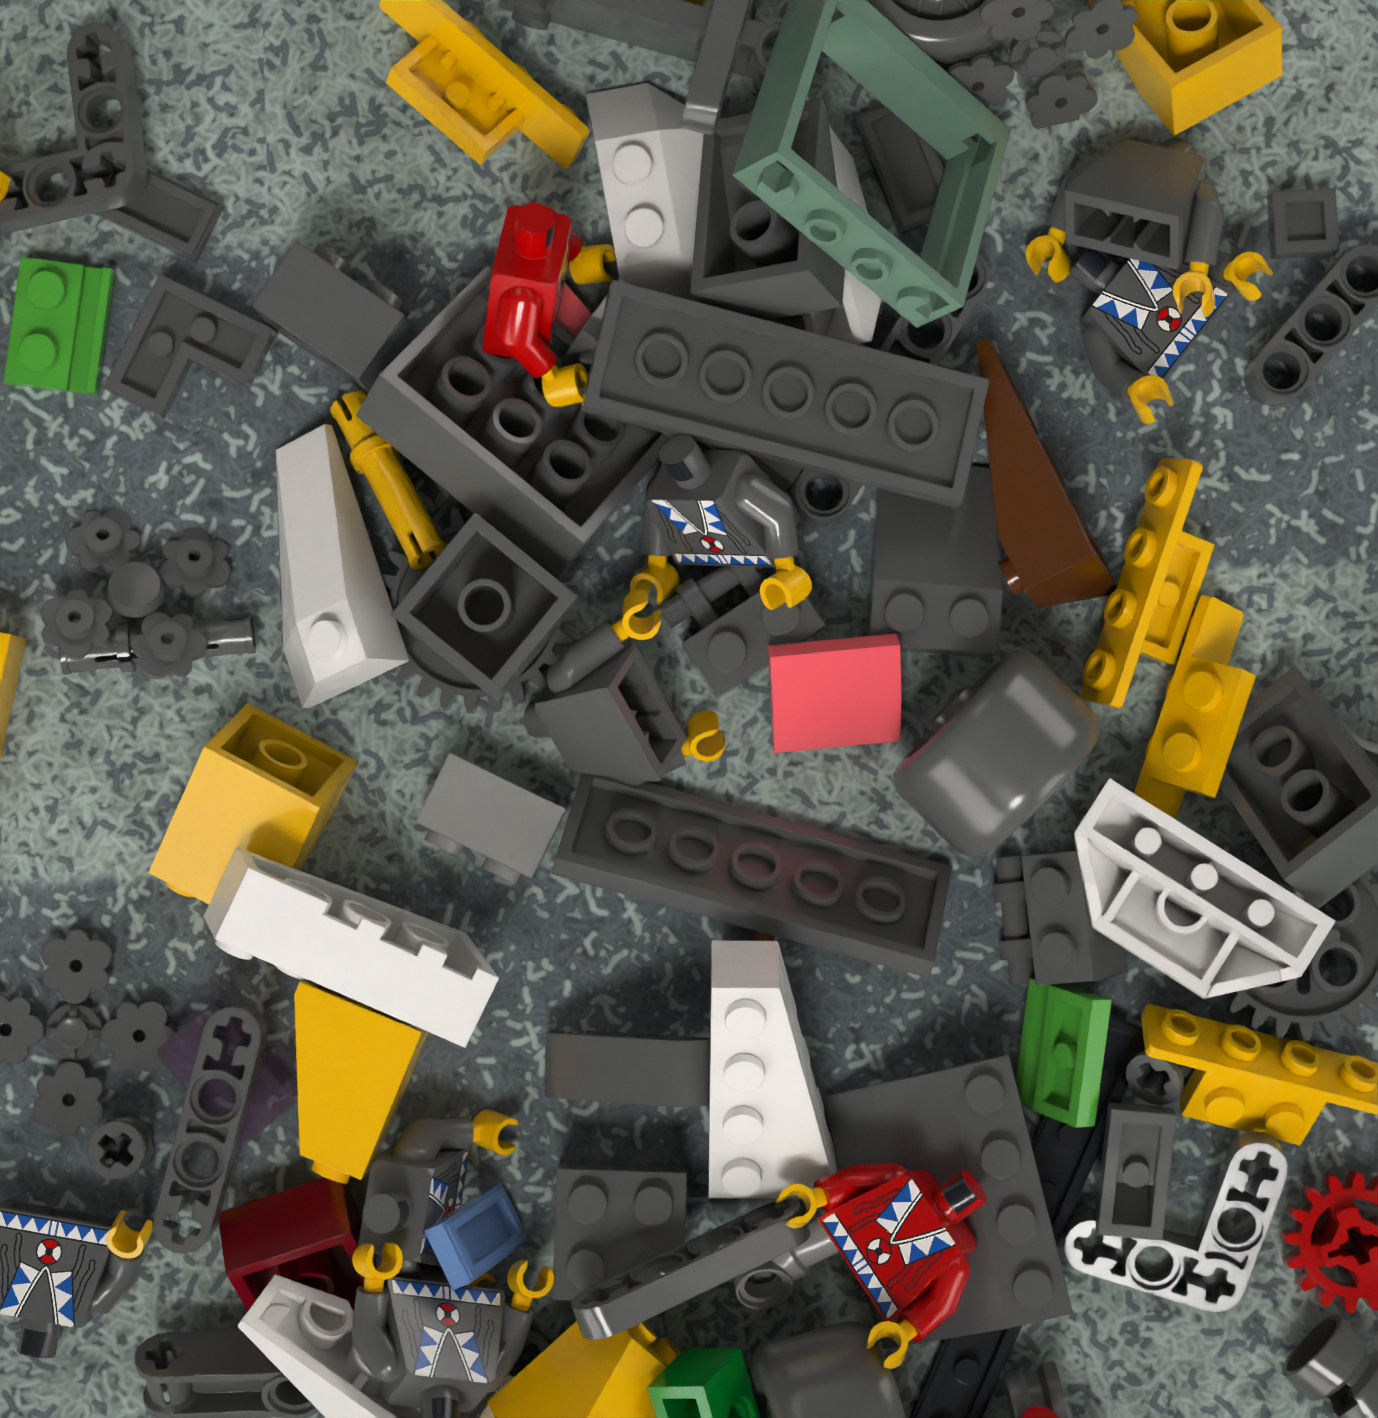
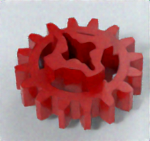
M1349 1169L1346 1182L1343 1185L1334 1174L1330 1172L1324 1173L1323 1191L1317 1192L1304 1185L1300 1188L1303 1197L1307 1200L1303 1209L1292 1205H1287L1285 1209L1296 1220L1295 1229L1288 1228L1279 1231V1237L1295 1247V1250L1282 1257L1283 1263L1289 1268H1303L1294 1283L1304 1292L1318 1285L1315 1300L1321 1305L1328 1307L1337 1295L1340 1308L1346 1313L1354 1314L1359 1298H1362L1369 1308L1376 1311L1378 1310V1216L1367 1219L1361 1217L1358 1207L1353 1204L1352 1199L1369 1201L1378 1207V1176H1375L1365 1187L1363 1173L1357 1170ZM1325 1211L1327 1218L1319 1235L1311 1237L1315 1223ZM1353 1228L1365 1237L1356 1242L1357 1253L1351 1255L1339 1246L1348 1241L1347 1230ZM1340 1265L1344 1267L1351 1283L1332 1280L1326 1277L1319 1267L1325 1266L1330 1268Z

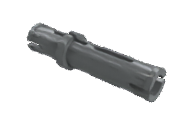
M251 613L192 620L193 630L200 631L207 639L208 648L202 658L256 653L254 624ZM130 622L116 623L115 629L109 630L110 638L105 645L99 647L92 646L89 654L78 660L66 658L58 646L63 674L68 675L76 672L120 668L122 673L136 672L137 666L140 665L141 657L133 653L131 642L135 636L143 634L141 626L132 627ZM172 641L164 642V644L172 643Z

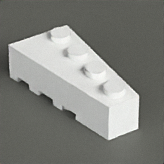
M238 847L235 848L203 916L214 939H216L215 944L223 951L246 960H250L252 956H255L275 965L279 970L291 977L315 982L466 1048L499 979L465 932Z
M712 940L708 1152L709 1198L777 1199L783 1189L789 1185L802 1184L813 1189V1183L816 1180L837 1172L836 1153L831 1132L828 1131L819 1088L816 1087L810 1066V1055L805 1037L802 1036L797 1019V1009L778 941ZM790 1196V1197H787L786 1199H800V1198H799V1197H796V1196Z

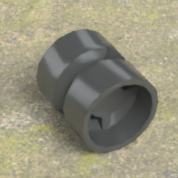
M1339 1314L1331 1315L1321 1321L1289 1354L1283 1365L1282 1374L1310 1401L1323 1399L1322 1412L1328 1418H1378V1352L1367 1354V1340Z

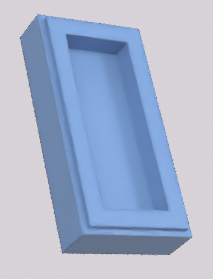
M501 1183L479 1193L424 1231L452 1290L472 1283L529 1241L522 1223Z

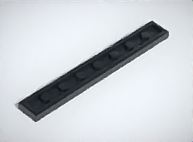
M1110 1014L1095 1126L1075 1128L1042 1115L1031 1140L1057 1246L1104 1142L1108 1102L1121 1103L1129 1085L1126 1078V1067L1134 1055L1145 1049L1142 1027L1113 1014ZM1022 1325L943 1339L909 1418H982Z

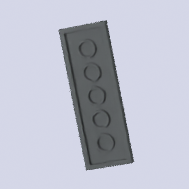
M613 280L609 287L580 411L675 436L682 434L690 435L695 441L729 450H740L756 457L957 508L963 503L990 380Z
M582 773L555 857L552 874L929 978L935 963L953 866L649 782L631 786L609 776Z

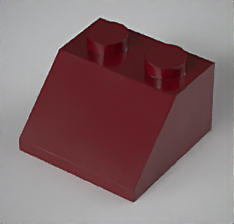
M325 1177L314 1179L303 1185L260 1199H253L242 1205L221 1211L219 1229L225 1273L247 1312L275 1274L348 1300L352 1310L355 1309L357 1287L364 1285V1277L357 1273L352 1261L353 1253L359 1246L362 1220L347 1185ZM373 1257V1259H372V1261H373V1266L375 1267V1269H377V1266H376V1263H375V1260H374V1257Z

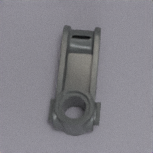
M241 1330L156 1334L146 1339L135 1353L136 1370L141 1378L146 1380V1387L143 1391L144 1405L148 1413L155 1418H308L319 1413V1410ZM167 1351L172 1352L174 1360L168 1361ZM167 1390L170 1402L164 1400L163 1393L167 1392Z

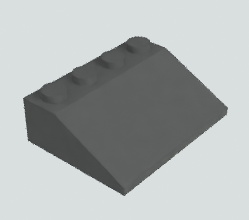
M486 266L379 374L355 416L470 511L477 513L558 579L659 460L660 449L669 438L660 431L580 411L582 402L563 407H552L545 399L542 389V377L533 378L515 358L482 352L492 269ZM555 323L550 349L557 355L555 364L560 368L568 366L562 361V358L575 338L558 323ZM586 387L580 388V391L583 394L585 392Z
M1009 1052L822 1097L840 1170L854 1164L897 1162L906 1167L909 1172L927 1169L940 1186L962 1170H966L978 1181L986 1194L987 1202L963 1219L975 1237L978 1246L968 1257L971 1274L956 1312L920 1342L910 1340L908 1345L1008 1329L1073 1314ZM872 1302L877 1324L885 1322ZM881 1338L883 1349L899 1347L893 1339Z

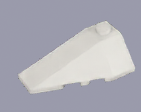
M324 424L276 449L283 649L302 708H311L409 661L397 621L391 615L393 609L333 427L328 424Z
M275 1274L238 1324L239 1329L325 1418H421L420 1408L390 1405L383 1398L380 1381L373 1377L353 1346L354 1310H352L348 1300ZM508 1374L497 1391L487 1393L474 1411L461 1412V1418H495L486 1402L514 1377Z

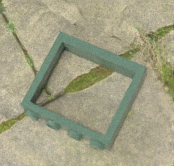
M789 0L732 176L791 223L810 241L831 256L856 279L894 308L901 316L906 318L915 327H919L964 306L1011 129L867 0ZM835 7L839 10L836 13H834ZM821 51L947 159L920 257L791 149ZM776 161H779L781 164H783V165H784L787 169H789V170L784 169V168H783L780 164H778Z

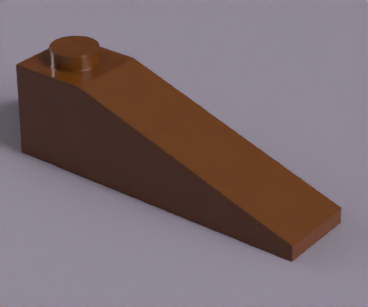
M988 338L977 343L980 377L990 380L984 403V417L997 532L1008 555L999 560L998 564L1007 583L1015 595L1025 591L1038 608L1111 595L1116 590L1117 584L1084 518L1079 514L1071 497L1066 495L1063 489L1066 487L1065 482L1044 443H1040L1037 436L1039 435L1037 427L1006 367Z

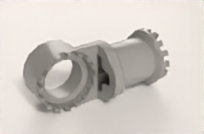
M821 1208L807 1223L811 1234L805 1243L733 1278L735 1293L741 1304L756 1310L770 1309L780 1305L792 1293L793 1282L809 1275L810 1266L839 1252L817 1219L828 1211ZM770 1271L777 1274L773 1280L764 1284H753L747 1281L750 1276L759 1272Z

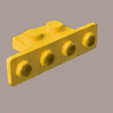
M380 0L379 6L381 10L419 42L414 49L390 69L385 83L480 166L519 130L562 168L568 169L576 161L590 133L589 128L580 121L577 114L570 107L558 102L535 82L523 66L512 62L488 41L476 25L465 21L442 0Z
M1162 458L1146 483L1144 493L1146 501L1137 528L1127 540L1124 550L1125 564L1116 590L1106 602L1104 608L1105 623L1096 650L1090 655L1084 667V685L1080 694V698L1084 701L1107 707L1121 708L1140 655L1160 663L1175 665L1215 544L1182 531L1203 469V465L1192 459Z
M1206 595L1200 596L1194 615L1189 620L1186 629V639L1174 675L1167 684L1166 698L1154 734L1147 744L1146 758L1134 794L1175 820L1186 790L1212 798L1216 797L1256 675L1244 669L1228 665L1244 618L1243 612L1215 597Z
M1146 1004L1141 1013L1145 1053L1152 1058L1195 1068L1179 1096L1181 1116L1244 1132H1265L1276 1140L1300 1146L1327 1102L1378 1115V1062L1370 1061L1362 1056H1351L1312 1046L1300 1040L1277 1039L1273 1035L1254 1031L1242 1025H1231L1199 1017L1179 1009H1168L1153 1004Z

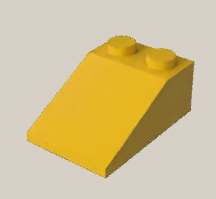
M1085 0L1088 6L1094 2V0ZM1121 0L1123 6L1131 5L1136 9L1138 18L1132 25L1135 33L1132 43L1126 48L1116 50L1115 52L1139 94L1174 136L1283 76L1282 26L1259 0Z

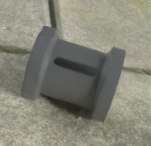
M1145 1050L1134 1055L1126 1067V1078L1129 1087L1136 1096L1151 1104L1165 1105L1177 1098L1183 1089L1184 1077L1190 1076L1195 1068L1149 1057ZM1151 1065V1070L1145 1077H1143L1144 1072Z
M136 1116L117 1117L110 1122L102 1124L93 1132L88 1141L87 1155L90 1165L98 1174L108 1179H122L131 1176L149 1163L154 1154V1134L152 1129L145 1121ZM125 1133L132 1139L128 1146V1151L134 1157L127 1155L118 1161L111 1155L116 1144L109 1137L115 1139Z

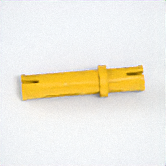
M358 390L344 394L341 397L346 403L348 410H344L341 402L336 400L330 407V413L337 421L352 450L349 460L355 471L364 474L408 557L410 567L417 570L430 567L435 561L430 551L434 550L438 558L447 545L441 539L398 457L400 452L355 416L364 402L367 393Z

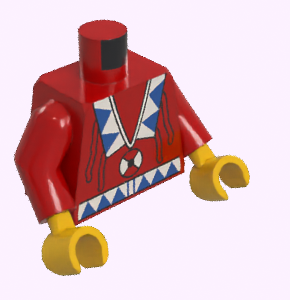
M529 203L523 206L513 205L507 208L493 265L482 352L515 358L533 378L542 377L543 393L547 403L552 407H563L581 403L584 394L580 391V388L586 387L588 380L586 369L580 363L558 368L555 364L557 355L550 349L567 275L568 263L571 277L577 284L610 282L612 278L606 274L603 262H614L616 260L614 249L609 244L583 246L581 236L572 230L573 220L567 215L557 213L550 207L540 203Z
M897 1162L854 1164L816 1180L813 1183V1189L802 1184H793L783 1189L779 1194L776 1203L783 1201L787 1197L796 1196L802 1199L806 1206V1214L804 1216L795 1217L787 1221L786 1226L790 1228L803 1227L811 1220L817 1208L821 1207L823 1210L828 1211L817 1219L885 1321L875 1325L870 1331L867 1349L874 1346L877 1340L885 1337L893 1339L899 1346V1350L891 1354L884 1361V1368L894 1369L900 1366L905 1359L910 1340L920 1342L956 1312L971 1274L968 1257L978 1246L975 1237L963 1219L987 1202L986 1194L981 1185L968 1171L962 1170L940 1186L927 1169L909 1172L906 1167Z

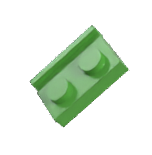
M21 257L4 382L6 384L99 396L116 273L112 268L102 267L101 269L86 267L82 264Z
M1029 978L1016 1076L1022 1105L1031 1106L1033 1111L1075 1128L1095 1126L1112 999L1069 984L1036 985L1035 978Z

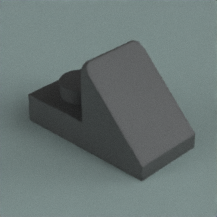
M1108 1102L1103 1153L1099 1152L1095 1160L1097 1235L1162 1241L1176 1124V1113L1173 1108Z

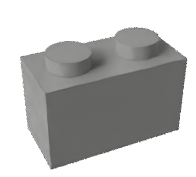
M449 753L416 823L429 829L424 838L427 842L459 856L463 846L486 856L482 865L483 869L516 884L521 874L531 879L535 877L568 809L456 754Z

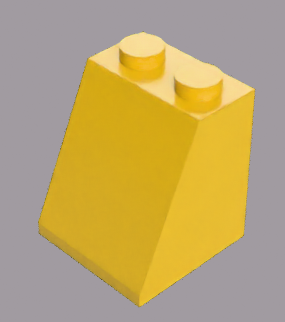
M247 703L204 746L148 873L165 881L167 886L174 892L186 897H195L209 905L236 847L302 871L359 761Z
M300 981L294 994L300 1155L314 1160L311 1170L330 1180L347 1184L350 1176L361 1180L370 1171L374 1157L380 1153L429 1032L315 982Z
M576 1321L486 1403L496 1418H656L647 1387L681 1352L665 1336L656 1343L654 1340L657 1338V1335L646 1321L613 1336L593 1340L583 1338Z

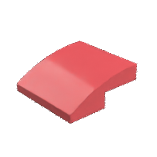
M897 633L768 645L771 690L769 691L774 753L900 741L901 652Z

